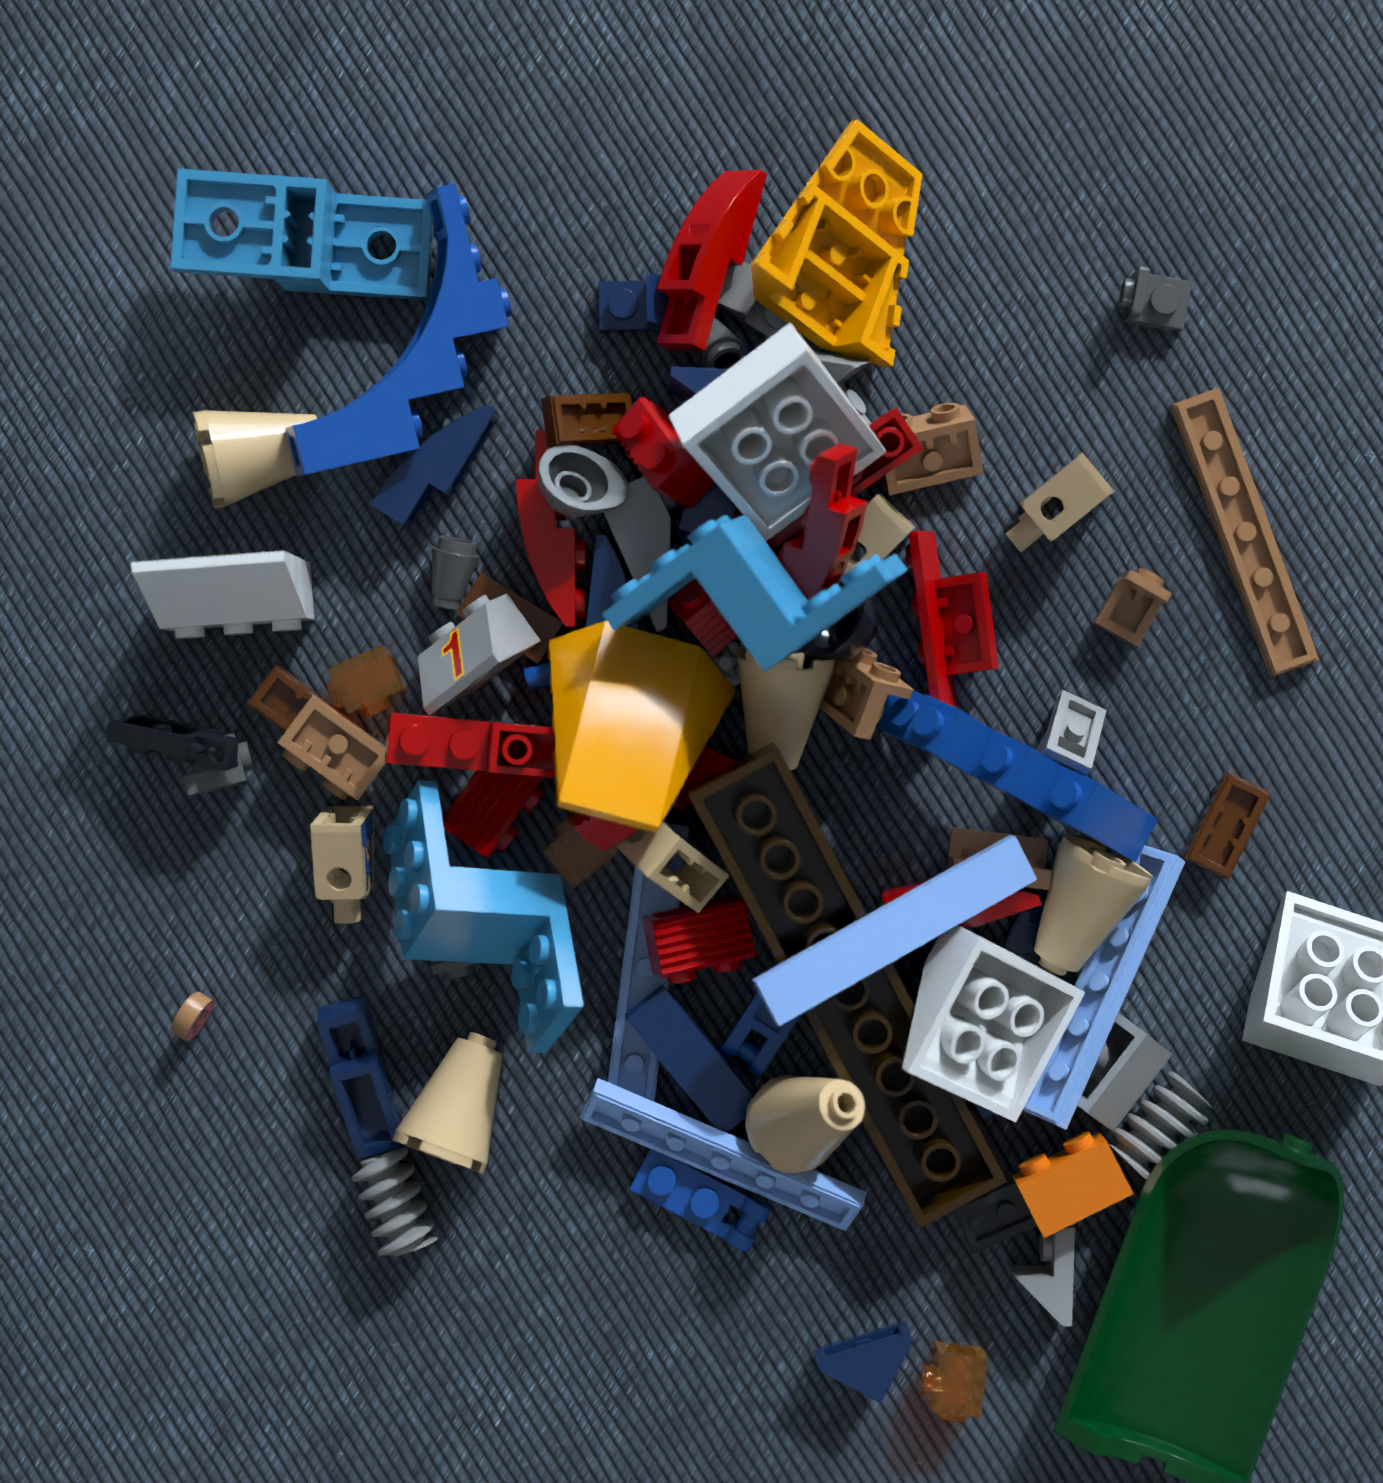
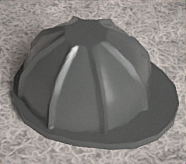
M557 445L548 449L539 460L537 472L539 479L537 485L540 493L545 497L551 510H555L569 519L613 510L620 507L628 497L629 484L625 474L616 464L588 449L576 445Z

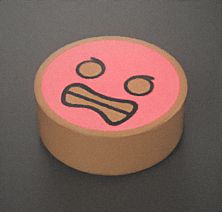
M199 991L190 995L172 1022V1033L186 1042L191 1041L209 1018L214 1007V1000Z

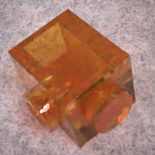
M380 645L328 669L333 680L327 682V688L338 709L345 707L348 714L362 712L364 719L391 708L388 699L408 691L389 647Z
M576 812L553 829L559 838L543 850L544 854L573 889L620 851L616 846L607 851H602L590 841L583 839L575 830L574 816L577 815Z
M934 1341L931 1365H924L922 1369L921 1394L927 1395L931 1411L937 1412L938 1417L952 1422L967 1421V1416L981 1418L988 1358L982 1347Z

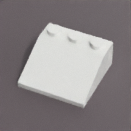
M791 323L669 415L682 444L743 515L748 516L766 541L804 514L807 506L810 504L812 485L809 483V472L818 454L839 443L858 448L854 470L855 476L887 452Z
M286 551L131 563L132 574L159 628L175 631V639L205 637L204 628L223 627L224 635L252 634L253 625L272 623L273 632L302 630L301 621L314 620L310 562Z
M1287 891L1282 897L1253 986L1242 1041L1377 1086H1382L1383 923Z
M957 925L939 935L924 963L902 1068L921 1079L1016 1122L1086 992L1030 961Z

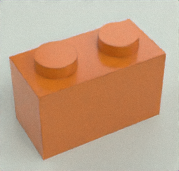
M1089 1131L1077 1134L1063 1143L1064 1150L1048 1158L1045 1153L1035 1155L1019 1165L1021 1171L1012 1175L1044 1238L1133 1195L1116 1158L1100 1132L1091 1136Z

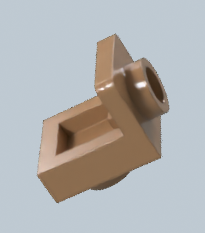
M1140 567L1137 572L1127 570L1120 574L1093 624L1133 647H1138L1160 607L1169 601L1172 593L1162 588L1165 581L1151 571Z

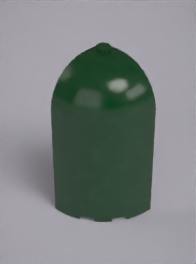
M1215 1130L1193 1136L1170 1150L1155 1166L1143 1187L1053 1432L1093 1455L1117 1457L1138 1464L1142 1455L1155 1460L1158 1459L1165 1462L1162 1469L1164 1473L1189 1483H1249L1339 1238L1344 1211V1185L1336 1165L1310 1154L1312 1144L1284 1133L1281 1141L1278 1142L1239 1130Z

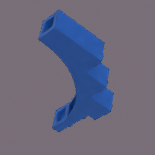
M456 183L435 187L426 194L437 240L436 267L431 293L423 317L410 343L381 380L362 396L324 417L284 428L296 477L419 449L418 439L423 437L422 423L417 410H410L409 401L464 387L462 378L467 377V365L462 350L460 348L455 349L454 340L496 332L509 327L507 318L511 316L510 300L504 288L500 289L498 278L478 281L477 273L481 272V259L476 245L469 243L465 226L470 222L469 208L465 197L458 195Z
M913 691L910 699L887 695L884 703V712L880 721L876 724V729L990 785L1089 840L1104 846L1106 849L1133 862L1137 861L1158 820L1154 816L1099 782L1061 766L1034 748L991 729L962 710L926 694L922 695L916 691Z

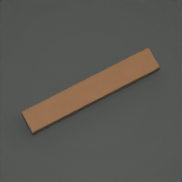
M1219 387L1174 403L1170 408L1269 677H1274L1318 661L1317 652Z

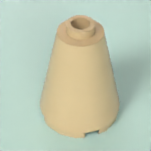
M210 410L193 412L204 474L210 480L211 488L208 490L214 509L226 507L296 476L284 428L317 419L316 415Z
M741 642L738 645L737 657L748 755L773 742L778 747L789 770H794L799 764L835 666V659L812 657L799 649L790 657L764 672L744 643Z
M1066 833L1058 844L1052 869L1051 887L1047 891L1034 951L1041 957L1038 963L1045 969L1061 976H1065L1067 970L1078 972L1146 892L1152 879V875L1135 862L1123 856L1117 858L1105 852L1106 848L1104 846L1070 833Z
M473 1032L469 1033L467 1040L457 1038L395 1130L392 1141L405 1144L409 1148L483 1174L488 1162L503 1054L494 1050L497 1042Z
M784 1075L771 1079L761 1086L747 1106L745 1127L750 1145L756 1154L761 1153L771 1163L769 1166L776 1171L797 1174L813 1170L820 1166L861 1122L865 1111L864 1099L859 1089L846 1080Z

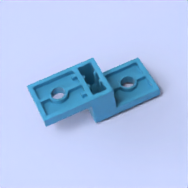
M178 169L170 268L174 272L274 279L284 291L428 301L434 227L428 202L423 199L339 194L334 191L327 179ZM229 211L235 213L239 220L236 231L225 237L216 235L213 230L215 218L222 212ZM388 235L396 242L394 253L387 259H375L370 255L369 251L371 242L377 236Z

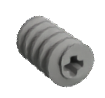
M1169 1071L1166 1074L1172 1087L1171 1090L1159 1085L1153 1087V1092L1159 1102L1158 1104L1145 1099L1139 1102L1145 1115L1144 1118L1131 1113L1126 1115L1127 1122L1131 1128L1130 1133L1118 1127L1112 1131L1118 1145H1109L1146 1180L1152 1172L1148 1164L1150 1162L1159 1163L1164 1157L1162 1149L1172 1150L1179 1144L1175 1137L1177 1134L1187 1138L1195 1136L1189 1121L1192 1119L1206 1125L1209 1121L1202 1108L1208 1106L1213 1109L1197 1091L1173 1071Z
M406 1146L375 1154L362 1160L360 1163L363 1168L351 1177L353 1182H368L369 1187L358 1195L359 1200H374L375 1206L364 1214L365 1219H381L382 1223L370 1232L371 1237H387L388 1242L377 1250L378 1256L403 1255L421 1249L438 1239L436 1236H424L433 1228V1221L430 1218H417L426 1211L428 1206L424 1200L412 1199L420 1192V1183L417 1181H405L414 1173V1166L411 1163H398L409 1152Z

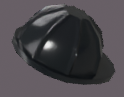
M869 598L800 649L809 656L816 658H832L841 661L853 659L863 649H868L871 640L878 631L874 602Z

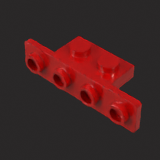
M933 531L910 532V544L906 547V561L909 570L914 573L916 592L912 596V608L921 626L922 640L919 642L918 654L921 665L927 672L929 688L926 689L925 694L958 708L954 675L999 669L987 573L977 572L941 578L935 533Z

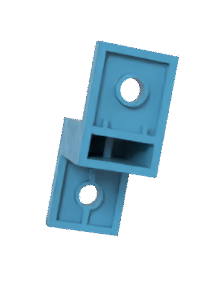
M726 514L715 522L713 519L706 522L688 536L692 543L691 546L686 544L676 552L673 549L652 563L649 568L653 575L649 573L638 581L633 579L613 593L611 598L615 604L602 613L612 629L616 630L645 617L697 578L765 672L790 657L906 572L907 568L897 554L883 561L876 554L870 559L864 560L841 577L846 587L841 589L838 584H835L808 601L748 516L743 515L730 520Z
M418 780L408 798L402 800L399 813L393 823L387 825L383 836L384 852L390 854L391 861L388 889L390 895L395 896L397 908L394 919V935L397 940H401L403 959L513 965L511 980L513 987L518 989L520 1001L518 1026L520 1032L525 1034L527 1052L547 1053L583 1008L561 874L449 867L437 782Z

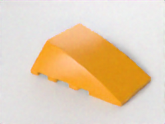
M858 119L851 121L750 265L754 299L786 323H791L798 332L821 349L845 356L868 359L871 361L870 363L885 368L893 367L896 350L890 348L892 328L899 327L902 307L896 305L900 280L907 279L909 260L904 256L906 238L912 237L914 233L923 174Z
M603 621L550 639L547 651L551 664L549 677L550 694L553 695L552 729L555 733L556 742L554 761L557 807L657 833L680 793L687 776L693 770L703 748L717 728L724 711L729 707L734 698L735 688L700 646L623 626L613 630L607 621Z

